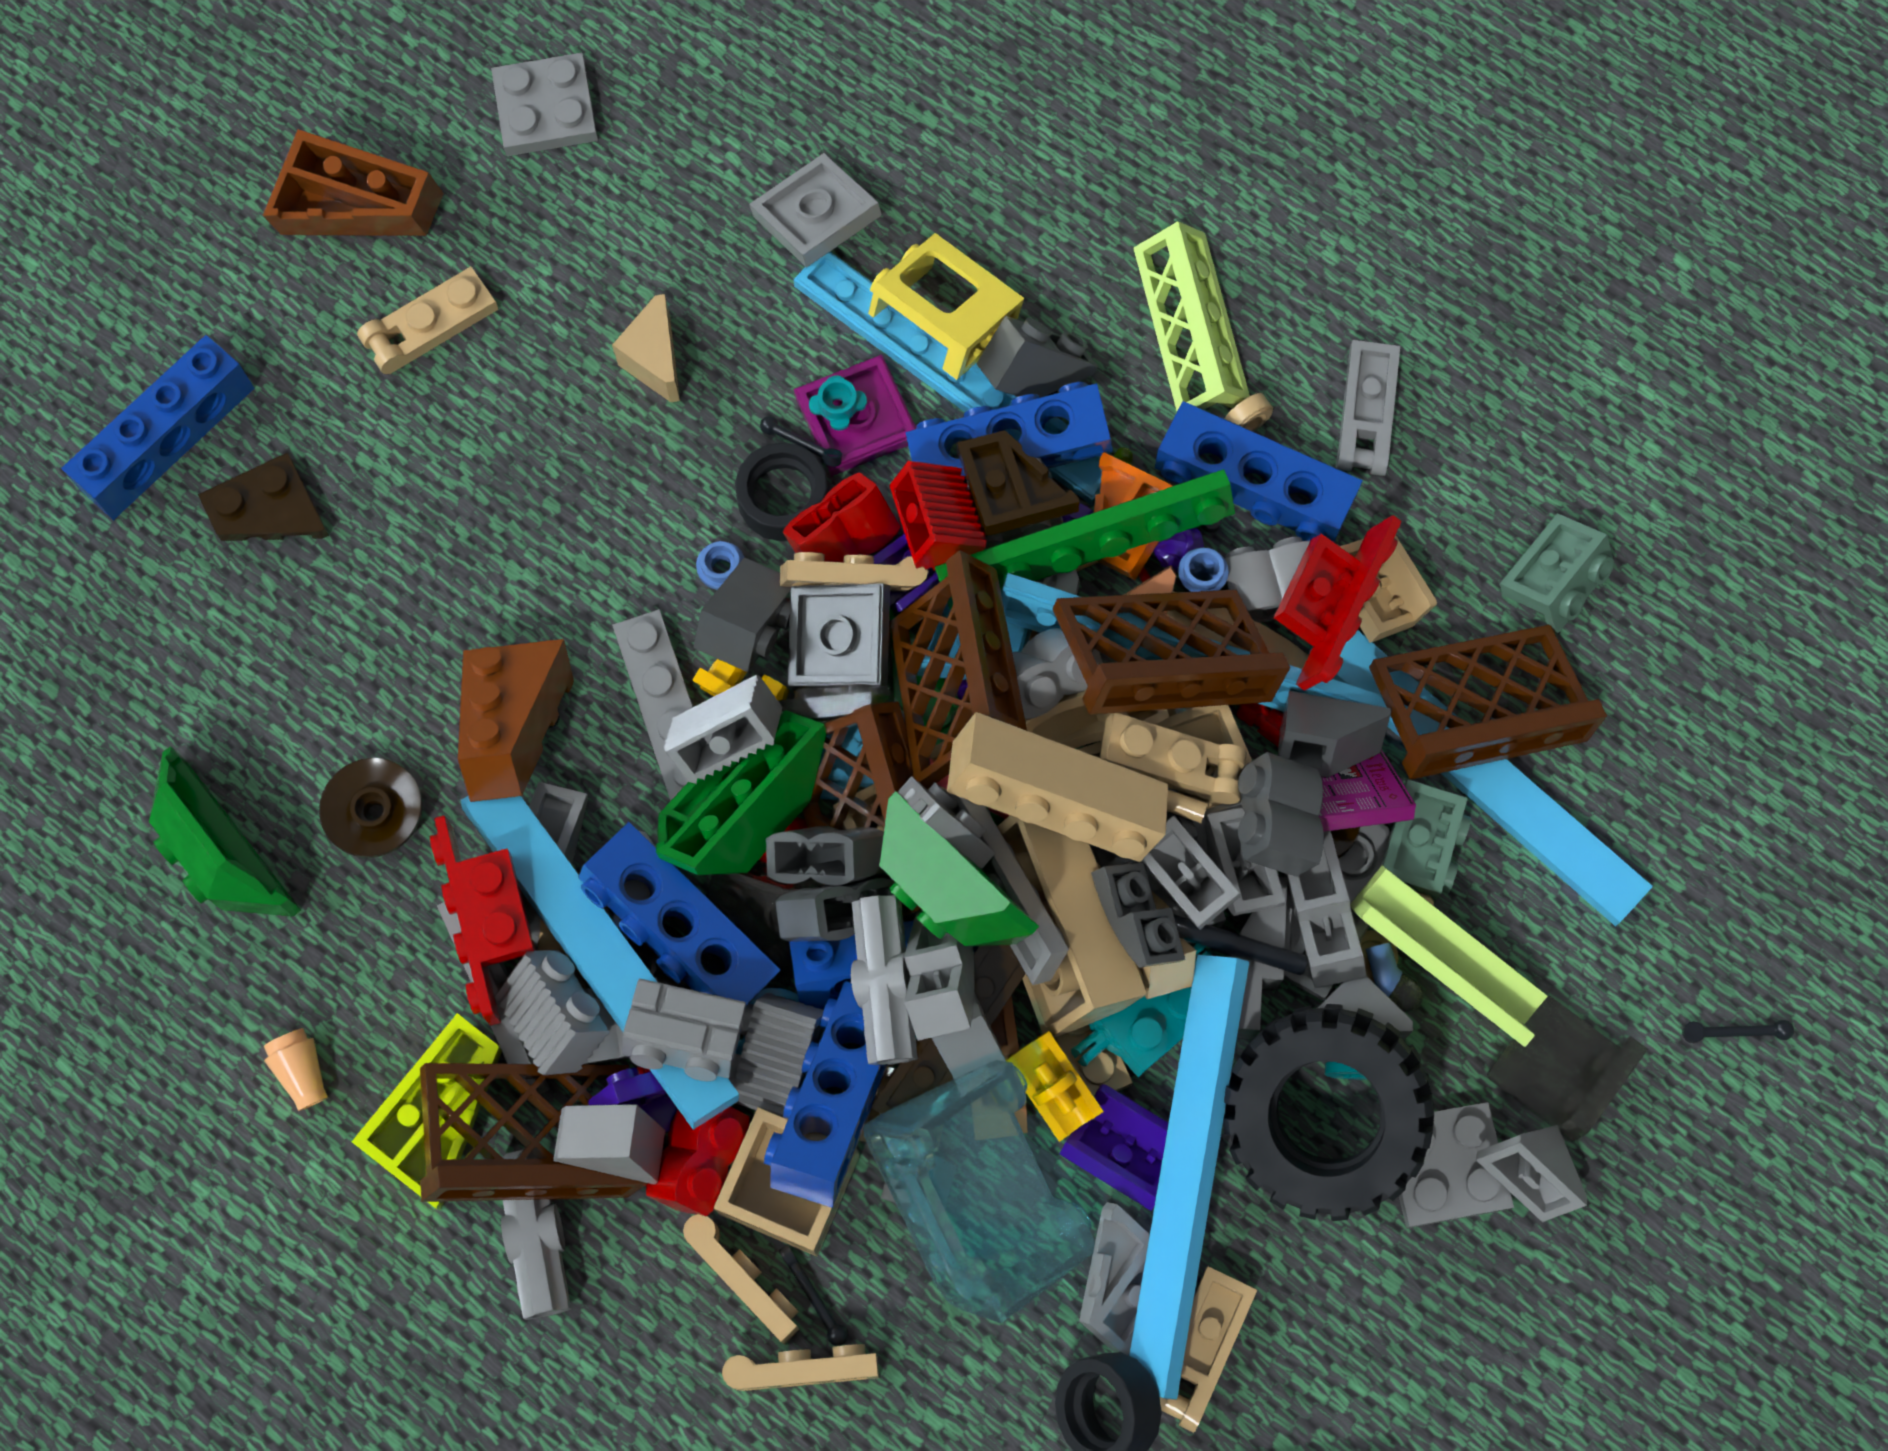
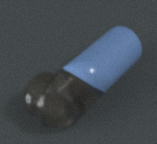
M1391 943L1365 949L1375 985L1403 1012L1417 1010L1423 1001L1422 988L1417 981L1398 969Z

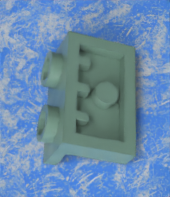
M1557 513L1501 581L1500 587L1503 596L1543 613L1547 625H1551L1553 631L1559 633L1569 620H1574L1580 614L1585 600L1596 586L1603 584L1609 578L1613 570L1614 560L1608 535Z
M1407 780L1404 786L1416 804L1414 820L1393 823L1382 865L1414 891L1430 895L1433 902H1435L1442 892L1450 893L1457 874L1458 864L1450 861L1455 844L1460 846L1464 844L1470 827L1471 817L1463 815L1468 798Z

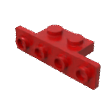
M1395 515L1388 517L1367 531L1355 557L1323 534L1316 536L1310 541L1273 617L1313 646L1296 682V685L1305 691L1320 682L1327 683L1331 681L1343 664V658L1340 654L1344 645L1359 629L1362 618L1358 615L1363 604L1377 590L1380 579L1376 576L1382 564L1390 558L1397 547L1398 540L1394 537L1402 521Z
M445 815L434 818L438 834L430 836V844L437 865L445 864L449 883L441 885L446 908L450 915L457 913L461 932L453 934L454 943L461 964L469 963L474 981L465 984L468 1001L473 1014L481 1013L488 1024L492 1026L501 1023L487 966L524 956L527 951H535L512 856L508 848L461 861L454 829Z

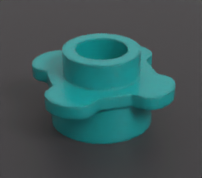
M838 375L829 377L820 386L818 395L812 396L809 400L811 413L822 415L830 421L831 427L838 431L847 429L850 425L849 419L857 411L865 409L867 405L865 393L856 391L852 383ZM841 400L843 403L840 406H835L833 402Z

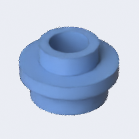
M719 541L707 545L698 555L696 569L700 580L706 586L718 590L744 558L742 551L729 542ZM718 561H726L730 564L729 570L722 574L716 573L712 569Z

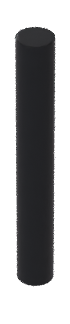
M1173 914L1179 937L1184 940L1297 975H1302L1305 971L1307 955L1207 924L1199 930L1190 919Z

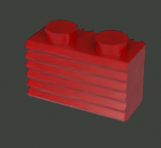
M908 460L889 485L916 569L924 567L925 570L932 568L934 571L936 570L935 566L946 563L959 550L971 555L984 550L986 547L985 533L981 524L977 523L976 508L972 507V494L967 486L968 484L964 483L965 476L961 475L962 468Z

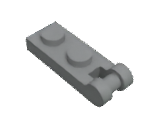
M1352 340L1349 349L1336 469L1351 472L1352 467L1370 469L1371 475H1386L1401 346ZM1356 438L1374 440L1373 450L1355 448Z

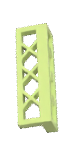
M1177 221L1134 247L1176 411H1178L1182 401L1202 410L1216 403L1234 408L1241 401L1248 398L1250 394L1207 238L1204 232ZM1167 246L1170 257L1161 275L1156 273L1151 255ZM1172 285L1179 288L1181 300L1174 317L1167 314L1164 305ZM1183 327L1190 330L1193 340L1185 359L1179 357L1176 350V343ZM1194 370L1202 373L1206 392L1190 400L1187 387Z
M1382 865L1351 902V909L1368 925L1517 1042L1526 1047L1535 1034L1524 1024L1548 996Z

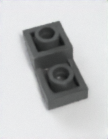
M1144 863L1104 866L1091 872L1107 919L1118 940L1139 968L1178 963L1186 960L1172 908L1156 909Z

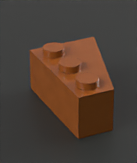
M298 129L262 216L281 235L427 236L444 193L429 172Z
M564 639L463 650L458 762L470 802L523 795L542 754V740L549 726L555 725L559 716L557 708L564 692L569 693L573 686L574 678Z

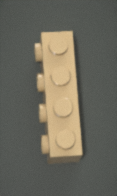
M975 712L953 741L947 785L948 793L967 799L974 804L984 805L1014 816L1023 822L1036 824L1066 835L1070 839L1091 844L1113 852L1122 858H1129L1137 862H1141L1166 835L1167 783Z

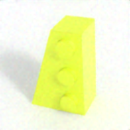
M457 1013L351 1142L421 1197L420 1180L426 1176L420 1067L425 1063L497 1064L502 1053L501 1048ZM437 1079L438 1097L455 1111L470 1094L454 1079ZM484 1079L473 1080L479 1085ZM489 1084L484 1089L485 1092H487ZM474 1100L459 1116L471 1128H473L481 1104ZM439 1115V1125L441 1127L445 1120ZM450 1126L440 1136L442 1160L461 1159L467 1141ZM444 1202L428 1203L434 1208L441 1210Z

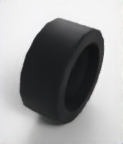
M787 442L766 444L750 453L739 466L735 480L739 512L747 526L763 538L780 542L788 541L783 534V530L789 522L805 509L820 503L828 493L826 471L817 456L803 446ZM783 468L797 470L804 474L811 485L810 499L804 508L793 514L783 516L767 514L760 510L754 500L753 491L756 482L761 476L772 470Z
M1122 1352L1103 1353L1081 1358L1066 1368L1058 1382L1055 1399L1057 1422L1066 1443L1073 1451H1147L1150 1449L1159 1433L1162 1415L1160 1398L1150 1373L1137 1359ZM1100 1375L1105 1377L1115 1388L1121 1401L1123 1423L1121 1434L1117 1441L1110 1438L1101 1428L1095 1415L1093 1395L1095 1383Z

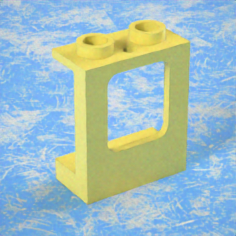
M934 233L920 246L918 244L912 245L902 257L901 262L891 270L885 268L876 276L870 288L873 296L868 314L874 318L888 305L893 307L948 348L942 369L958 380L977 363L1005 315L1018 319L1024 297L938 234ZM935 257L972 283L978 290L951 313L942 312L910 288L929 272Z

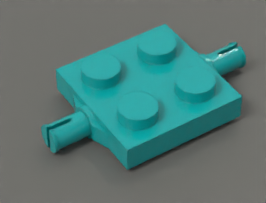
M1196 943L1193 947L1196 950V956L1199 955L1206 946ZM1209 950L1202 954L1212 956ZM1192 986L1150 999L1144 996L1124 1010L1088 1024L1092 1033L1075 1047L1071 1048L1072 1056L1076 1059L1086 1049L1091 1047L1078 1060L1080 1065L1086 1067L1089 1062L1107 1049L1121 1057L1137 1077H1140L1183 1039Z

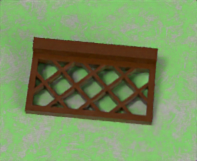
M961 550L946 561L948 576L890 621L913 776L927 789L949 775L953 741L975 712L1027 731L997 570ZM952 596L953 606L948 618L942 617L946 604ZM923 619L913 645H911L909 629ZM938 623L943 624L944 627L934 651L927 650ZM957 634H959L960 647L955 658L948 657ZM925 656L930 658L920 684L917 685L916 675ZM945 663L952 665L941 692L934 691ZM966 674L968 686L962 700L955 697ZM933 697L937 701L925 727L923 715L930 698ZM953 704L959 706L946 735L941 733V730ZM937 739L944 740L937 760L930 765L929 758Z
M1237 590L1057 598L1052 608L1088 687L1082 700L1089 715L1272 702L1290 670L1283 652L1270 653ZM1227 608L1234 622L1233 625L1208 612L1207 609ZM1175 610L1193 621L1189 627H1186L1163 614V611ZM1119 613H1131L1148 623L1142 630L1117 615ZM1085 615L1100 623L1101 627L1095 632L1077 622L1075 616ZM1200 624L1224 637V640L1219 645L1195 632V628ZM1155 626L1180 641L1174 648L1149 634L1152 628ZM1108 628L1134 642L1130 650L1104 637ZM1231 641L1249 651L1250 654L1237 655L1226 649ZM1187 644L1209 657L1192 658L1181 650ZM1141 646L1164 660H1145L1136 655V652ZM1096 649L1117 662L1099 663L1097 665L1092 652Z
M1551 625L1373 659L1369 666L1386 707L1391 708V718L1408 753L1402 764L1410 780L1587 742L1607 717L1599 699L1588 701ZM1540 642L1549 659L1547 665L1545 666L1521 654L1523 646ZM1491 653L1507 661L1508 664L1503 675L1477 663L1479 655ZM1445 661L1463 670L1464 673L1459 683L1456 684L1433 672L1432 669L1435 663ZM1514 666L1540 678L1535 691L1509 679ZM1401 670L1420 680L1414 693L1412 694L1395 685L1390 672ZM1470 674L1496 687L1490 701L1464 688ZM1548 682L1565 691L1570 703L1559 705L1541 696L1546 683ZM1425 684L1452 697L1446 711L1419 697ZM1502 691L1529 704L1525 713L1514 714L1497 705ZM1459 700L1484 713L1481 722L1470 724L1453 715L1452 712L1457 701ZM1414 709L1439 722L1437 730L1418 735L1410 719L1412 710Z
M898 701L869 704L853 710L854 713L824 723L826 736L832 733L833 735L831 740L827 737L825 738L823 748L826 749V752L817 772L811 801L803 809L807 828L830 826L839 830H845L842 826L850 807L868 817L864 827L877 828L879 824L885 828L888 799L895 791L898 792L908 779L913 776L907 730ZM858 725L863 743L858 757L841 747L849 727ZM837 757L854 767L845 789L828 779ZM864 774L873 780L877 792L873 807L855 796ZM823 789L840 799L832 820L823 816L820 811L818 801ZM885 874L878 878L890 879L891 877L888 874ZM902 905L903 916L922 910L918 905L913 911L906 905Z
M425 1063L420 1067L426 1176L420 1180L421 1202L628 1198L648 1183L553 1161L554 1156L539 1142L553 1126L559 1128L561 1109L563 1107L572 1106L577 1100L584 1106L589 1105L588 1100L592 1096L586 1089L594 1080H607L609 1076L629 1069V1065L583 1064L581 1065L583 1069L575 1073L542 1075L537 1072L539 1067L535 1064ZM437 1079H454L470 1094L455 1111L438 1097ZM473 1079L484 1080L478 1085ZM493 1079H506L522 1094L507 1112L484 1091ZM524 1079L536 1080L531 1085H529ZM545 1079H556L572 1094L558 1111L536 1091V1088ZM574 1079H586V1080L580 1085V1084H579L576 1080H574ZM474 1100H477L498 1120L483 1138L459 1117ZM526 1100L549 1120L535 1137L512 1117ZM439 1115L445 1120L441 1127L439 1125ZM450 1126L474 1147L464 1159L442 1160L440 1136ZM502 1126L525 1146V1149L516 1159H504L488 1144L489 1140ZM532 1152L538 1159L525 1158ZM480 1153L485 1159L473 1158Z

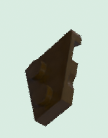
M1003 430L957 443V453L986 537L1079 512V499L1071 489L1068 492L1064 491L1049 477V470L1035 457L1024 453L1022 445L1007 431Z
M288 452L198 494L209 520L221 541H245L251 537H259L263 540H284V536L311 535L313 539H323L329 536Z

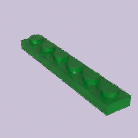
M1223 469L982 550L970 556L997 570L1000 590L1008 573L1031 581H1037L1058 573H1068L1079 566L1106 557H1116L1129 549L1153 541L1167 540L1177 533L1201 525H1211L1224 517L1235 514L1231 485ZM946 563L935 566L939 582H941L948 576ZM952 596L947 602L949 610L953 606Z

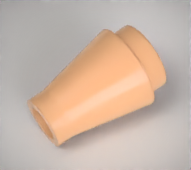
M303 1028L282 1035L264 1045L268 1055L264 1062L293 1099L298 1111L305 1110L328 1098L323 1085L314 1038L308 1039Z

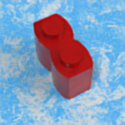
M859 472L838 483L826 494L820 503L798 514L785 527L783 534L795 553L824 554V562L844 563V556L869 555L883 550L901 527L878 486Z
M730 1106L693 1130L681 1112L677 1110L668 1132V1147L662 1151L658 1182L646 1185V1196L676 1211L708 1216L714 1210L715 1203L728 1176V1165L735 1160L749 1128V1116Z

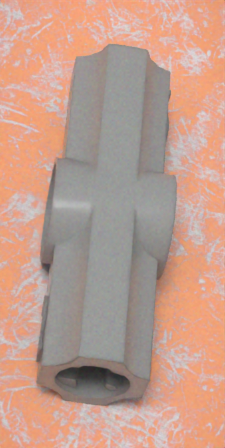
M877 895L860 898V900L852 902L857 960H854L851 966V984L855 1000L863 1010L868 1064H898L916 1060L918 1056L915 1032L904 1003L910 974L904 959L906 943L901 901L895 895Z
M523 1150L507 1153L502 1157L504 1159H516ZM530 1152V1154L525 1159L538 1158L532 1152ZM552 1199L503 1200L505 1216L501 1217L502 1237L508 1260L511 1264L514 1263L517 1292L521 1303L520 1309L523 1319L544 1318L572 1310L561 1253L565 1251V1237L557 1205L552 1203Z

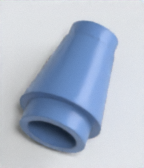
M1210 548L1193 549L1186 553L1179 563L1178 574L1185 592L1219 591L1228 579L1229 570L1226 560L1220 553Z

